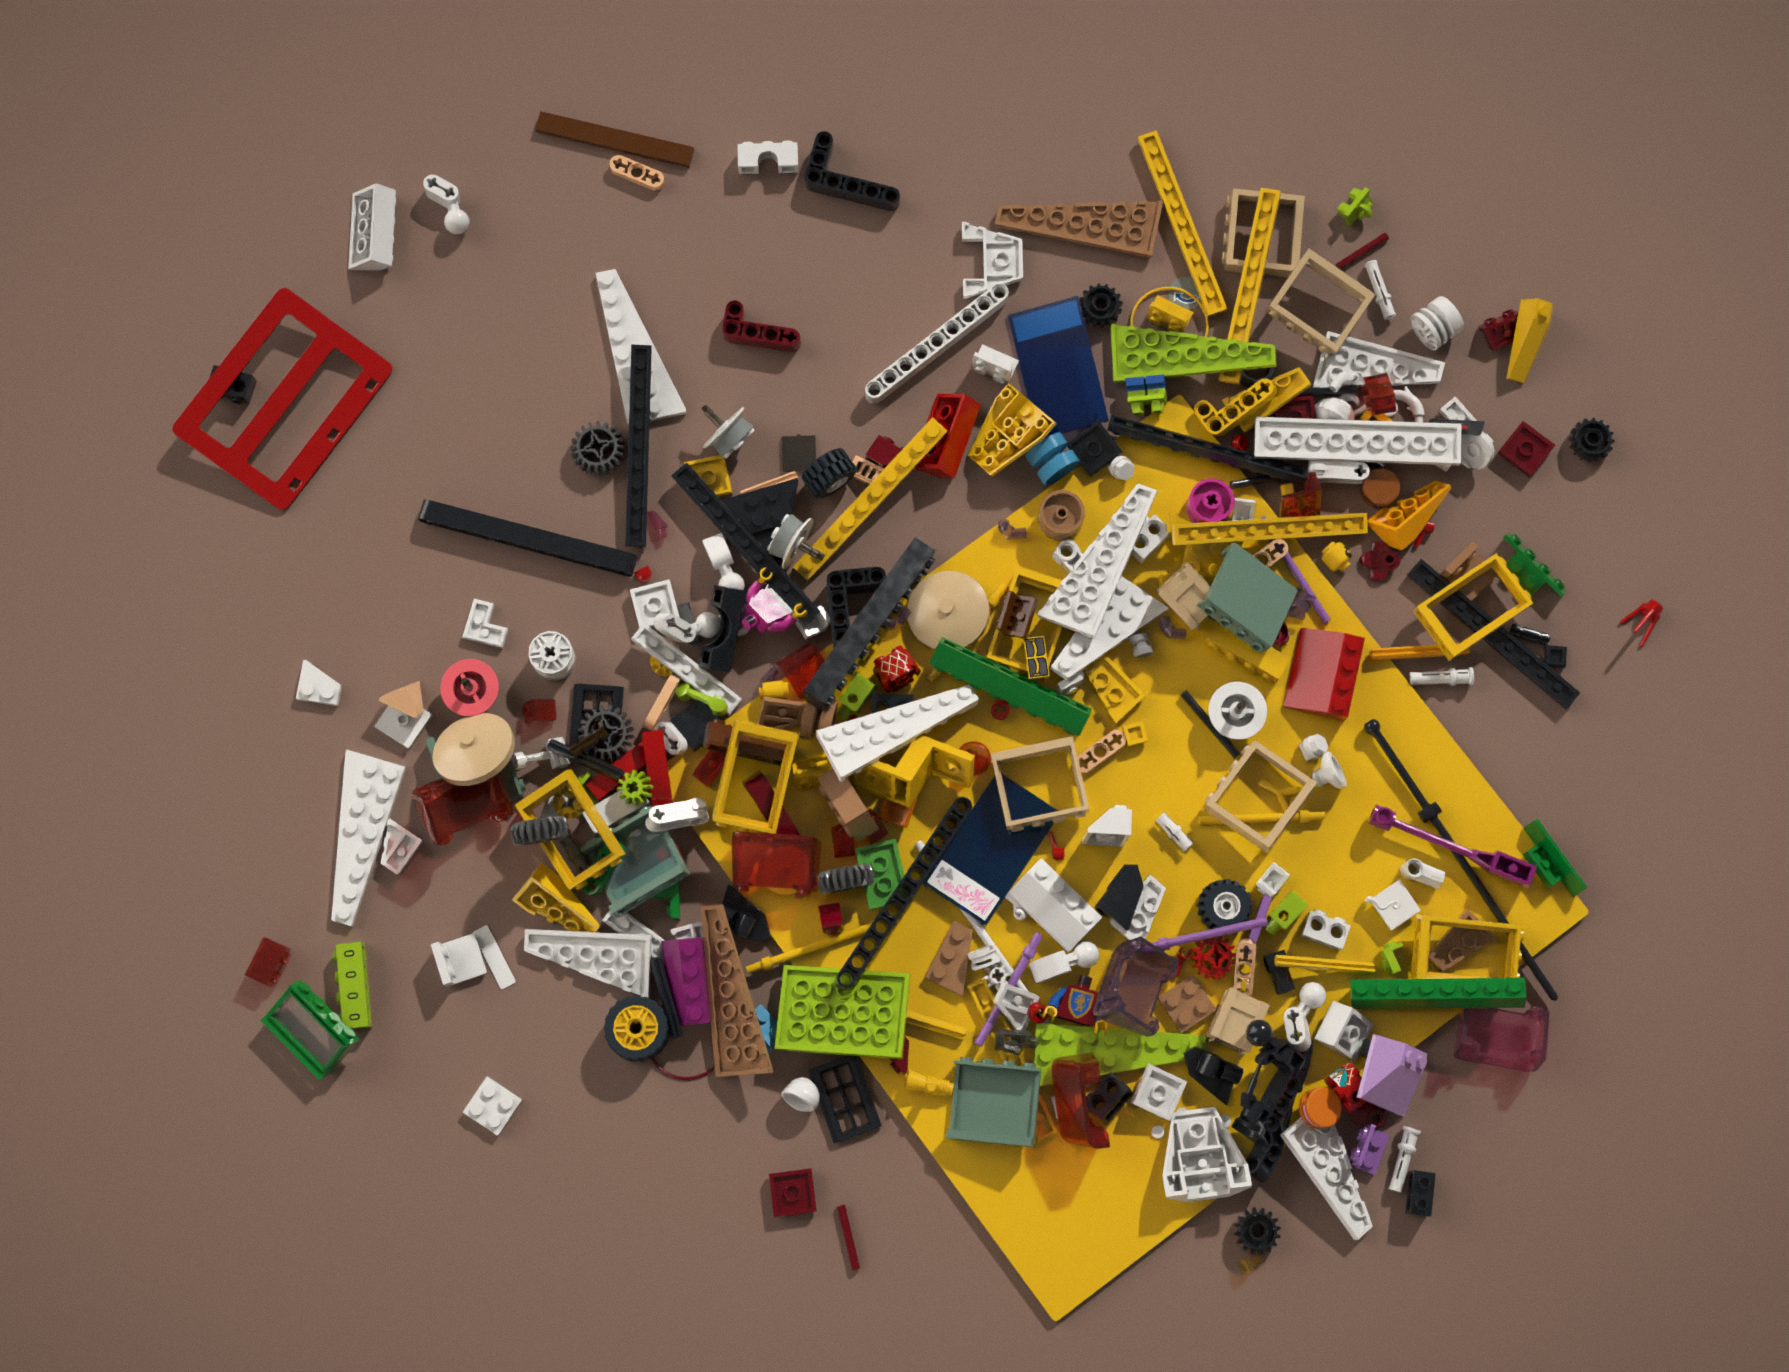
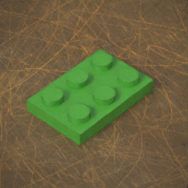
M896 839L855 848L858 865L869 864L874 872V883L864 887L869 910L882 908L904 876ZM899 889V895L901 897H909V893L906 889Z

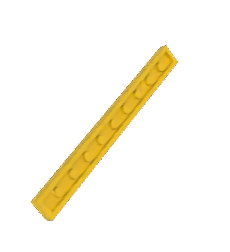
M1156 130L1138 136V143L1161 201H1163V206L1206 315L1209 318L1227 311V306L1158 132Z
M1260 189L1227 340L1234 339L1249 343L1280 202V190ZM1243 370L1221 372L1219 381L1240 385Z
M932 417L814 543L813 549L825 554L823 560L815 559L805 553L793 568L809 581L938 444L948 431Z
M1367 513L1172 524L1173 545L1368 533Z

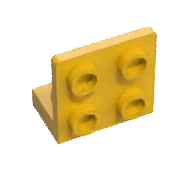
M1157 295L1155 301L1150 304L1146 318L1156 326L1166 327L1168 331L1184 333L1194 312Z

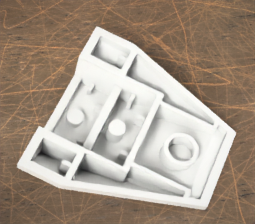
M1215 1107L1173 1113L1162 1176L1167 1199L1194 1202L1224 1198L1252 1187L1248 1164Z

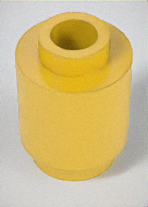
M782 680L762 683L763 687H759L760 700H763V697L790 698L788 682H782Z

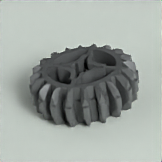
M600 421L596 422V426L589 422V428L587 429L585 426H581L582 433L576 431L575 435L578 438L571 439L572 443L575 444L570 446V450L573 451L571 457L576 459L574 461L575 465H580L581 471L587 469L589 475L592 474L593 470L596 476H599L600 471L607 475L606 469L608 468L614 472L613 465L620 466L618 459H624V454L621 452L626 450L625 446H623L625 443L624 439L620 438V431L615 432L614 426L608 429L609 425L606 422L601 427ZM597 435L607 436L611 440H600ZM591 437V443L582 449L584 442ZM595 441H597V444H598V446H599L600 449H601V450H600L601 456H599L598 452H596V449H595V447H596ZM614 448L611 456L605 460V454ZM584 457H595L599 462H591Z
M611 705L608 706L607 711H605L603 706H600V712L598 713L593 708L592 712L594 715L591 716L586 713L585 716L588 721L581 720L580 722L585 728H578V731L583 733V735L578 736L579 741L591 734V728L598 720L601 722L600 727L605 728L606 726L609 732H612L607 737L608 742L606 739L603 740L606 749L593 746L586 751L588 755L594 751L593 757L598 758L600 754V760L605 761L606 756H608L609 761H613L612 755L614 754L619 759L621 757L619 753L621 750L623 753L628 752L624 747L625 745L632 747V743L628 739L635 738L633 734L629 733L635 729L634 726H628L632 723V720L630 718L625 719L627 713L623 712L620 714V708L618 707L612 712ZM607 718L617 720L623 727L609 726ZM623 734L620 742L612 747L613 739Z
M550 816L515 823L511 826L510 834L514 845H531L565 838L568 835L569 828L565 817Z
M869 864L827 870L818 874V888L820 893L831 894L866 887L874 883V872Z

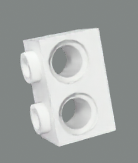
M1155 514L1151 518L1147 516L1137 541L1143 542L1145 547L1139 549L1134 546L1131 553L1141 564L1171 535V532H1166L1167 525ZM1156 527L1159 533L1151 534L1148 528Z
M1314 909V912L1310 911L1307 913L1299 937L1341 951L1351 925L1346 924L1345 919L1339 917L1332 919L1327 917L1325 912ZM1312 920H1317L1320 923L1321 928L1319 931L1312 929ZM1333 927L1340 930L1341 935L1339 938H1334L1331 935Z

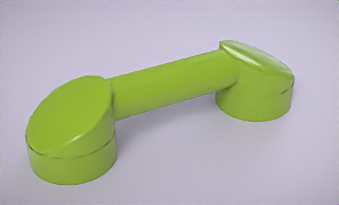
M682 683L676 688L675 694L680 701H688L691 698L708 704L716 716H722L728 711L726 701L720 696L710 697L691 689L688 683Z

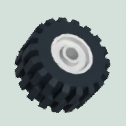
M837 448L828 451L813 461L806 468L801 479L816 499L825 498L846 485L855 475L857 467L843 448Z
M1230 879L1210 883L1198 897L1197 907L1199 911L1197 913L1202 918L1201 922L1206 924L1208 929H1215L1249 921V915H1252L1253 911L1251 910L1253 901H1250V893H1247L1245 891L1246 888L1243 885H1239V882L1230 881Z

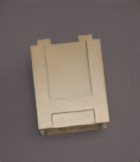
M1186 562L1157 591L1159 592L1158 595L1192 630L1195 627L1198 630L1200 629L1199 623L1208 615L1196 605L1205 599L1211 586Z
M1231 987L1228 991L1225 990L1206 1033V1038L1209 1039L1208 1043L1215 1041L1238 1052V1057L1245 1055L1246 1052L1249 1053L1253 1045L1246 1038V1028L1254 1020H1264L1270 1005Z

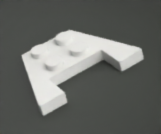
M962 222V242H983L984 279H963V299L982 294L997 283L1009 285L1023 280L1022 239L1000 232L995 233L981 226H972L968 222Z

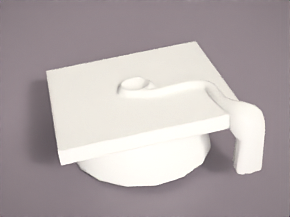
M1401 880L1396 881L1376 896H1367L1364 899L1366 904H1373L1390 931L1421 911Z

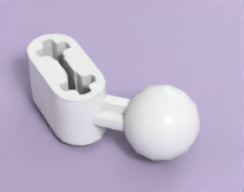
M437 175L427 176L423 181L427 197L448 209L444 219L446 229L453 234L464 233L469 227L470 220L468 215L459 208L460 195L457 187Z
M722 533L702 540L714 570L719 569L721 574L719 585L744 590L743 578L739 574L734 573L730 566L734 562Z
M712 612L700 614L695 623L692 624L674 614L661 613L655 617L654 627L676 642L688 643L693 641L698 634L705 638L715 636L721 628V621Z
M1084 941L1078 943L1072 953L1065 954L1063 950L1029 963L1035 983L1038 984L1070 972V966L1076 964L1083 968L1094 966L1099 958V950L1095 944Z
M1315 982L1306 983L1299 993L1301 1001L1299 1005L1288 1008L1284 1013L1287 1039L1299 1052L1308 1050L1311 1045L1309 1026L1306 1019L1307 1014L1311 1009L1320 1008L1326 1000L1324 987Z

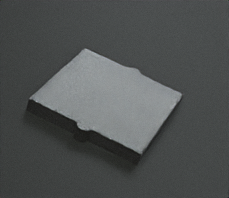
M797 434V436L782 437L783 472L798 471V473H801L816 460L815 435L801 436Z

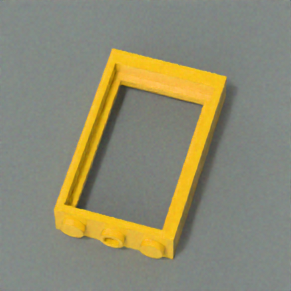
M1496 553L1418 605L1413 610V613L1446 658L1451 661L1528 609L1533 602L1529 592L1523 590L1520 586L1518 577L1507 568L1506 561ZM1490 568H1493L1518 604L1457 645L1431 608Z
M1017 566L1009 591H1013L1017 595L1020 583H1024L1054 593L1063 580ZM1054 624L1046 648L1048 667L1062 626ZM996 627L986 658L1019 674L1028 676L1027 664L997 655L1003 634ZM1042 678V679H1034V681H1036V682H1040V680H1042V681L1045 680V678Z
M734 719L712 815V820L716 822L717 826L728 828L729 825L737 826V830L749 832V829L758 830L757 834L763 836H770V833L776 834L797 744V733ZM741 735L786 745L768 822L723 813Z
M570 769L565 770L515 804V807L524 821L537 819L532 810L569 786L611 853L574 877L552 841L539 844L569 890L574 888L580 890L588 884V879L591 877L596 879L605 873L604 869L609 865L612 868L622 862L621 857L626 853L576 775Z
M1416 914L1410 978H1490L1427 971L1432 925L1509 932L1505 978H1520L1518 963L1522 959L1520 942L1523 941L1524 937L1522 925Z

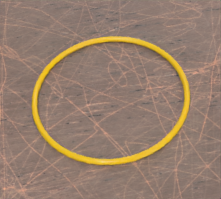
M1161 287L1151 290L1138 300L1132 310L1130 326H1133V317L1138 305L1150 294L1161 290L1183 292L1192 297L1201 307L1206 321L1204 337L1208 336L1209 320L1202 303L1193 294L1181 288Z

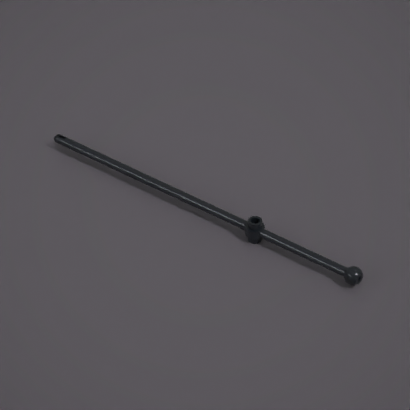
M1372 719L1364 724L1365 732L1374 736L1421 806L1422 810L1417 814L1423 823L1431 821L1442 838L1454 842L1438 818V814L1442 812L1441 808L1436 802L1432 804L1427 802L1380 732V723L1376 719ZM1451 851L1497 921L1510 924L1463 855ZM1520 942L1522 958L1549 998L1556 1001L1558 999L1557 993L1524 944Z

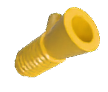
M908 1070L904 1091H924V1093L927 1092L946 1097L947 1095H952L954 1083H950L946 1079H938L937 1077H926Z

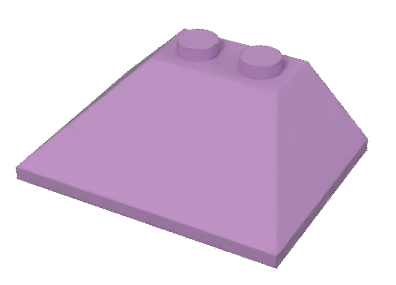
M1373 1034L1357 1097L1405 1117L1427 1064V1053L1408 1044Z

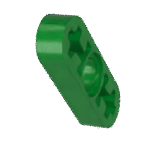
M619 842V844L625 852V846L623 845V843ZM606 844L594 864L611 853ZM609 865L608 870L600 876L602 877L601 880L598 878L594 879V877L588 879V884L582 888L583 891L591 896L601 894L618 865L612 868ZM591 882L596 886L595 890L589 886Z

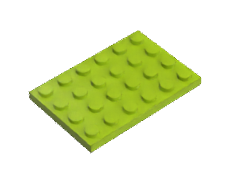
M784 965L775 1050L903 1059L910 973L864 970L849 990L841 991L835 986V977L841 969ZM842 975L840 976V982L843 985H850V978Z

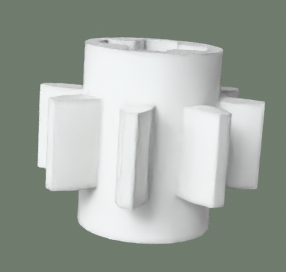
M995 963L992 965V969L987 967L984 969L987 974L982 979L988 980V988L995 985L996 990H998L1000 983L1008 984L1005 978L1010 973H1005L1003 970L1005 965L997 967ZM992 974H999L1000 978H992Z

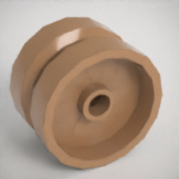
M1057 490L1048 494L1043 499L1038 514V523L1041 531L1047 537L1056 541H1065L1073 538L1080 531L1083 524L1085 507L1082 500L1070 491Z
M835 699L830 707L826 706L823 711L806 702L801 717L799 738L810 741L814 736L815 729L820 730L833 726L838 700Z

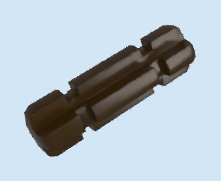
M598 728L595 730L596 733L592 732L579 741V744L575 743L570 746L569 749L572 755L578 757L582 754V751L586 752L598 744L599 740L603 741L609 735L605 728Z

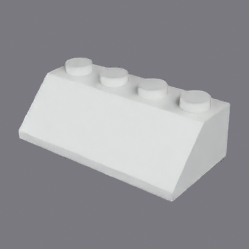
M375 183L353 193L349 270L381 271L392 266L396 190Z
M1114 805V808H1110L1087 829L1081 844L1123 847L1131 836L1132 809H1127L1125 805Z
M1042 858L1007 893L1068 953L1102 918Z

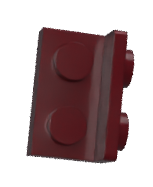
M1513 309L1504 311L1502 316L1488 318L1484 320V324L1478 326L1479 330L1484 331L1490 350H1496L1513 342L1518 311Z

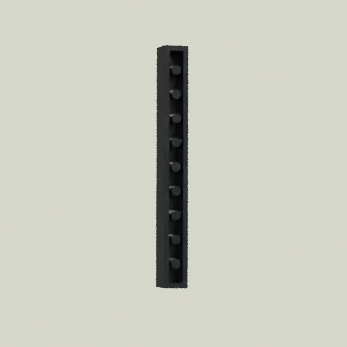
M916 537L912 540L807 684L801 697L803 700L820 711H823L826 706L830 707L836 699L835 693L838 690L841 692L848 682L846 678L849 674L853 676L859 667L857 665L859 660H864L870 652L869 646L877 643L881 636L879 633L882 628L885 630L888 628L892 621L890 617L893 613L897 615L903 606L901 603L903 599H908L914 590L912 588L915 583L919 584L925 575L923 573L924 570L932 567L935 562L933 556L936 550Z

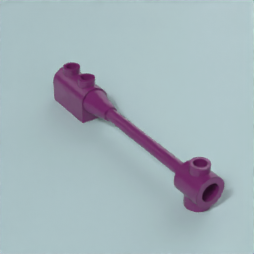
M1376 804L1372 810L1368 824L1385 831H1389L1391 826L1466 856L1485 869L1486 872L1527 888L1532 882L1537 866L1498 850L1494 853L1468 849L1395 819L1396 812L1387 807Z

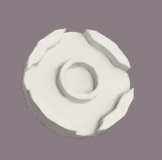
M1484 432L1481 435H1461V464L1466 468H1475L1477 470L1489 465L1494 458L1495 452L1492 438Z

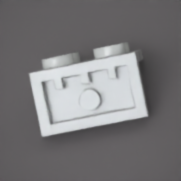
M982 344L979 352L974 353L972 368L980 375L987 374L992 376L999 383H1009L1019 360Z
M475 934L443 944L440 942L431 944L444 986L448 987L487 973Z

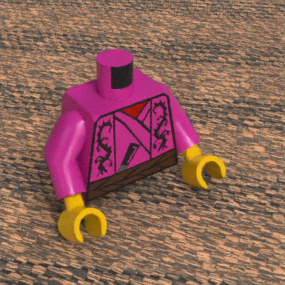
M763 568L760 571L759 580L756 579L747 591L744 604L746 608L743 611L746 618L742 620V625L747 630L756 627L760 633L768 631L784 632L797 621L798 617H806L807 610L798 613V610L803 607L799 603L794 607L793 613V610L768 583L766 585L763 584L765 581H770L773 575L771 572L769 577H763L762 575L766 571V568Z

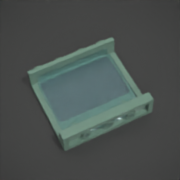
M652 806L642 808L636 816L628 817L622 820L619 826L610 828L617 841L625 846L626 853L622 857V862L618 864L604 887L612 903L608 907L612 914L619 917L691 875L669 830L652 832L647 829L645 821L649 816L650 810L653 808ZM600 836L599 838L588 840L585 846L580 849L589 856L592 864H594L605 842Z

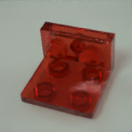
M1315 471L1307 473L1306 482H1304L1305 491L1281 496L1280 518L1320 515L1322 489Z
M810 641L778 661L776 665L784 673L798 698L802 700L803 690L825 660L816 645Z

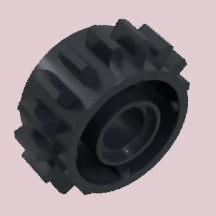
M1098 283L1096 287L1089 286V291H1083L1084 297L1079 299L1081 304L1078 310L1083 311L1081 318L1085 317L1087 324L1092 323L1093 327L1100 325L1101 328H1104L1106 324L1111 326L1112 320H1118L1119 316L1117 314L1122 312V309L1119 307H1122L1123 301H1119L1121 295L1115 293V288L1111 289L1108 287V284L1101 286ZM1103 303L1106 307L1100 309L1095 304Z
M1585 418L1582 424L1578 422L1575 428L1570 431L1572 435L1568 438V441L1572 443L1569 448L1574 450L1573 455H1578L1581 461L1586 459L1588 463L1593 459L1599 462L1601 457L1606 458L1608 456L1607 452L1610 453L1613 449L1610 445L1615 442L1611 437L1614 433L1608 429L1610 426L1603 424V420L1596 421L1595 418H1592L1590 421ZM1587 437L1594 438L1595 444L1590 443Z
M1252 1207L1251 1213L1244 1210L1245 1216L1237 1217L1240 1222L1239 1224H1234L1237 1232H1234L1233 1235L1239 1237L1236 1243L1243 1244V1251L1250 1248V1254H1254L1255 1250H1257L1259 1255H1263V1249L1271 1252L1270 1246H1277L1275 1239L1281 1238L1277 1234L1281 1227L1276 1226L1275 1223L1278 1221V1218L1272 1219L1271 1211L1265 1214L1264 1208H1260L1259 1212H1257L1256 1208ZM1255 1225H1259L1262 1228V1235L1260 1237H1255L1252 1234V1228Z

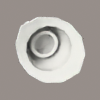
M1335 397L1325 398L1314 405L1316 419H1355L1351 405L1343 399Z

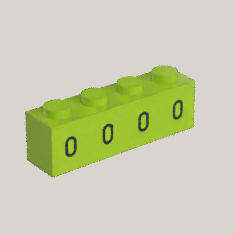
M365 943L336 944V950H333V959L338 967V971H335L336 984H339L340 991L337 992V1003L341 1005V1013L338 1016L352 1030L372 1028Z

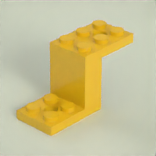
M919 735L910 744L896 768L880 761L875 764L870 763L863 767L861 772L853 773V786L910 808L931 774L970 788L973 783L975 755L930 737Z

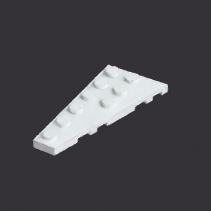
M1329 331L1326 333V338L1333 343L1340 336V334ZM1347 336L1332 357L1324 352L1321 353L1312 388L1329 387L1340 372L1348 371L1359 375V382L1353 384L1357 385V387L1439 384L1445 362Z
M1121 576L1096 637L1092 638L1075 632L1050 667V670L1065 680H1069L1093 661L1098 660L1106 652L1115 648L1137 633L1142 627L1167 612L1169 608Z

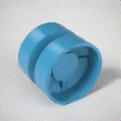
M1061 432L1044 438L1025 455L1032 468L1042 466L1037 475L1045 486L1060 480L1080 463L1073 450L1063 452L1068 443Z

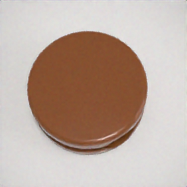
M1374 469L1369 472L1368 477L1361 483V496L1368 505L1374 508L1388 507L1396 500L1400 493V481L1397 475L1389 469Z

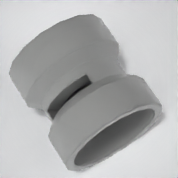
M1148 632L1129 637L1130 644L1134 646V658H1143L1154 653L1153 647L1149 644L1150 636Z

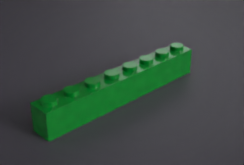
M941 637L929 662L935 670L948 672L954 679L958 681L964 680L977 690L983 689L989 692V695L993 698H1002L1008 701L1007 703L1014 708L1020 707L1025 709L1029 715L1033 717L1039 716L1045 719V722L1049 725H1058L1064 728V731L1070 735L1077 734L1080 736L1092 711V708L1034 680H1029L1027 677L944 637Z
M1525 978L1351 980L1350 986L1351 1007L1353 1009L1525 1008L1526 1003Z

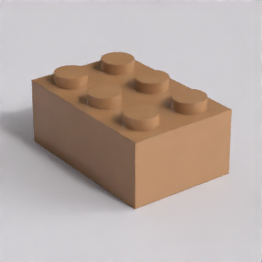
M832 768L817 778L821 783V786L818 787L850 838L854 836L857 842H860L879 829L847 777L845 781L840 782Z

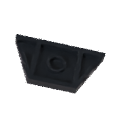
M798 478L726 498L722 502L752 535L780 527L786 514L793 515Z

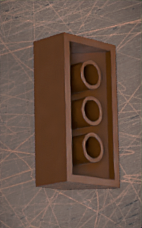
M713 719V722L709 721L706 726L702 748L727 754L733 726L725 725V721ZM741 735L736 756L781 766L786 745Z

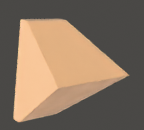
M420 681L389 692L378 700L415 719L424 712Z

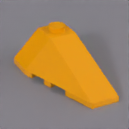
M1435 480L1414 491V496L1405 500L1403 498L1397 500V505L1389 509L1387 507L1380 509L1367 520L1368 526L1388 546L1403 550L1417 538L1451 490V485Z

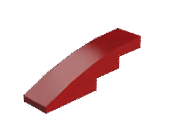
M663 729L642 732L647 776L651 778L649 785H653V789H649L652 794V807L673 803Z
M643 741L611 765L624 770V773H629L630 775L632 770L640 773L646 768ZM599 773L586 785L595 797L601 801L615 788L623 784Z

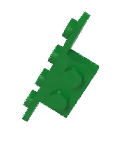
M1509 532L1503 537L1517 551L1506 562L1507 568L1518 577L1519 584L1530 595L1534 594L1545 582L1560 596L1566 592L1564 589L1565 584L1559 578L1555 579L1550 574L1551 570L1544 563L1540 564L1535 559L1537 556L1531 549H1525L1521 545L1522 540L1516 534Z
M1538 819L1523 828L1535 844L1523 856L1529 864L1537 866L1535 872L1547 889L1560 880L1573 897L1587 889L1581 877Z

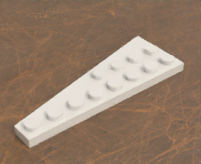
M616 269L596 273L628 426L631 344L652 345L650 421L687 414L686 408Z
M1139 483L1135 486L1116 514L1114 513L1106 527L1100 531L1096 540L1090 544L1073 566L1068 576L1060 583L1058 589L1049 597L1044 607L1039 610V618L1089 637H1096L1157 495V490Z
M969 684L817 730L816 737L839 781L842 782L854 772L856 774L861 772L862 768L870 763L875 764L884 755L892 754L915 741V738L919 735L931 732L933 727L945 724L947 719L954 715H960L978 705L979 699Z
M346 750L331 920L353 927L406 767L350 750Z

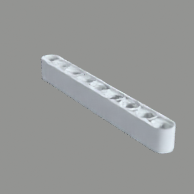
M1002 283L993 285L868 382L865 387L866 400L871 404L881 402L1002 308L1008 300L1009 291L1007 286ZM1000 292L1004 294V297L997 298L994 294ZM981 304H985L989 308L987 310H981L979 306ZM969 316L973 318V321L965 322L963 318ZM954 328L958 332L952 335L948 333V330ZM938 340L942 345L936 347L932 345V342ZM918 353H924L926 354V358L919 359L916 355ZM903 365H909L911 369L908 371H903L900 367ZM887 377H893L895 381L893 383H887L885 379ZM872 389H877L880 393L876 396H873L869 393V391Z

